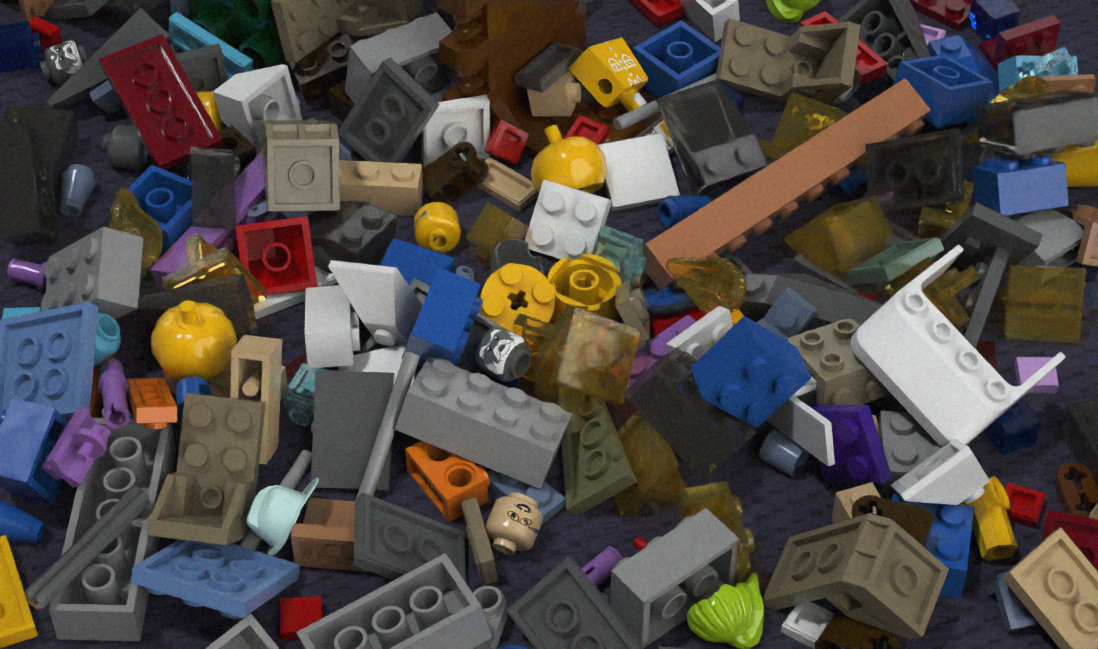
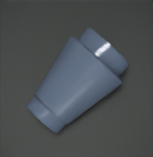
M73 164L63 172L60 207L62 214L71 216L81 215V211L96 185L95 174L89 167Z

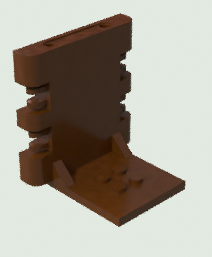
M437 0V7L452 14L453 19L458 23L455 24L454 31L439 42L440 63L456 70V74L460 77L457 78L456 85L442 95V102L487 95L490 101V134L496 120H503L528 133L529 136L523 152L534 158L544 147L550 145L544 131L547 127L557 125L564 139L579 115L609 127L610 134L603 143L605 144L633 139L670 110H665L628 128L617 131L613 125V119L628 113L623 104L619 103L608 108L603 107L575 77L576 83L581 85V101L576 103L571 116H532L527 88L516 86L514 75L554 42L578 47L583 53V49L586 47V5L580 0ZM639 92L647 104L655 101V99Z

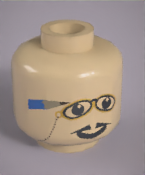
M511 492L508 496L500 497L495 501L485 526L487 536L494 541L492 544L494 549L507 555H514L516 551H527L533 547L543 521V515L538 509L539 504L534 499L521 493Z

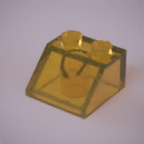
M871 196L830 207L784 237L787 245L820 270L838 269L841 273L858 265L859 261L857 258L863 254L867 256L884 247L882 242L892 236L894 232L876 196Z

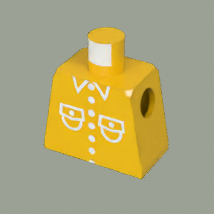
M622 37L588 47L568 68L603 107L608 108L622 103L626 110L630 112L647 104L638 91L648 82V76Z

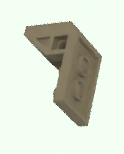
M271 0L285 59L293 63H297L337 33H348L358 37L371 35L400 27L417 19L413 0Z
M729 18L724 23L715 83L798 108L824 109L852 87L861 25L848 21L803 26L791 36H787Z
M257 120L256 135L262 137L267 211L340 210L339 135L337 124L326 120Z
M185 393L177 472L167 474L149 518L147 535L219 545H230L246 536L249 531L246 519L256 497L266 402Z
M868 513L789 537L762 599L763 604L767 608L775 611L826 598L849 618L912 640L923 637L949 568L892 519Z

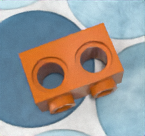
M420 441L405 449L407 472L447 522L463 515V500L476 497L479 506L488 502L487 486L490 485V480L487 472L481 465L476 466L473 461L424 441Z

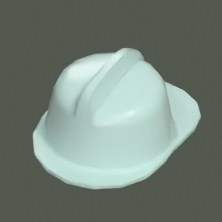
M318 477L312 480L302 493L274 485L264 488L254 498L246 520L253 532L269 544L268 555L274 556L288 539L302 507L319 482Z

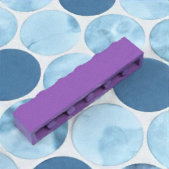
M262 152L221 194V200L219 196L150 268L161 295L170 299L196 302L219 278L223 270L239 256L235 226L267 222L272 220L278 211L266 212L255 218H250L247 215V211L251 207L266 200Z

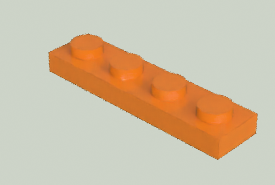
M164 378L127 379L129 387L126 395L136 423H143V427L147 429H163L168 427V422H177V405Z

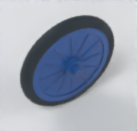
M684 284L678 289L672 285L662 288V292L658 287L643 291L649 304L647 309L649 315H663L684 311L699 305L705 299V291L695 285Z

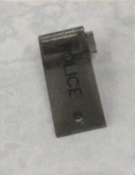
M202 147L189 148L187 179L191 180L192 227L236 229L235 178L239 177L240 158L234 157L233 150Z

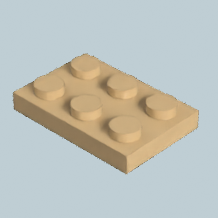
M1059 528L1002 578L1060 649H1098V572L1063 529Z

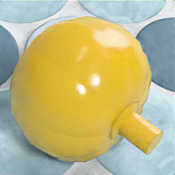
M557 125L547 127L544 131L550 145L544 147L534 158L530 172L532 184L536 191L540 192L543 179L577 190L583 188L580 191L590 194L600 189L604 184L608 169L605 154L599 145L585 137L572 136L563 139Z
M190 300L183 301L178 306L168 309L157 320L155 329L151 334L153 356L166 375L177 380L187 377H199L208 380L222 373L230 364L231 352L237 343L232 322L220 308L209 303H198Z

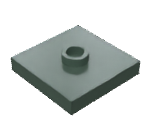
M937 237L898 242L846 270L844 276L848 285L890 281L904 275L913 267L942 252L944 247L940 238Z

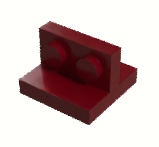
M1052 15L1000 32L997 38L979 43L978 50L987 57L997 72L999 63L1014 56H1063L1056 49L1061 22Z

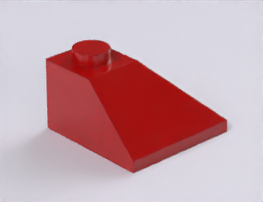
M308 216L235 226L245 298L318 287Z

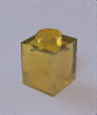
M487 202L466 239L477 245L474 250L475 253L490 261L493 250L500 241L509 238L521 240L529 227Z

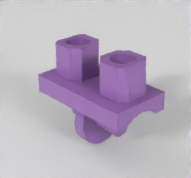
M85 406L78 408L68 425L64 426L59 435L60 438L51 453L47 454L42 462V469L54 480L64 479L72 488L80 486L95 459L103 456L108 447L107 439L111 431L97 423Z

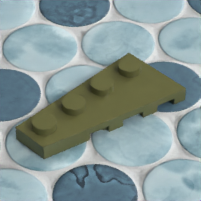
M587 373L558 391L559 406L563 410L572 413L562 439L566 510L573 515H581L637 482L597 381Z

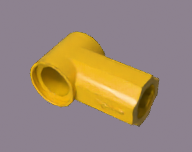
M994 476L989 478L990 482L983 486L985 492L979 498L969 504H965L963 501L959 503V505L974 507L972 527L981 556L986 561L1009 558L1018 549L1006 512L1010 508V501L1003 485Z

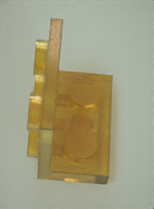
M792 92L772 142L762 139L757 152L778 160L850 113Z
M727 481L680 489L677 525L687 516H694L707 508L739 538L734 586L739 582L744 583L746 577L751 574L749 552L754 551V539L750 528L743 527L741 521L742 507L738 496H732Z

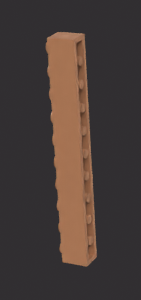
M906 78L647 242L636 256L637 261L661 292L662 288L672 285L676 289L680 288L693 277L692 272L699 267L703 271L709 269L720 260L719 254L725 250H728L730 254L735 252L747 242L745 237L751 233H754L756 236L761 235L774 224L771 221L779 215L782 219L787 218L800 207L797 203L804 199L808 203L813 201L825 191L824 186L831 182L833 186H836L850 175L849 170L854 166L859 170L876 157L874 153L880 149L883 153H886L900 142L899 137L903 134L911 137L925 125L922 120L931 109Z

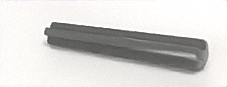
M138 486L132 487L25 591L27 602L38 610L43 609L150 504L147 492Z

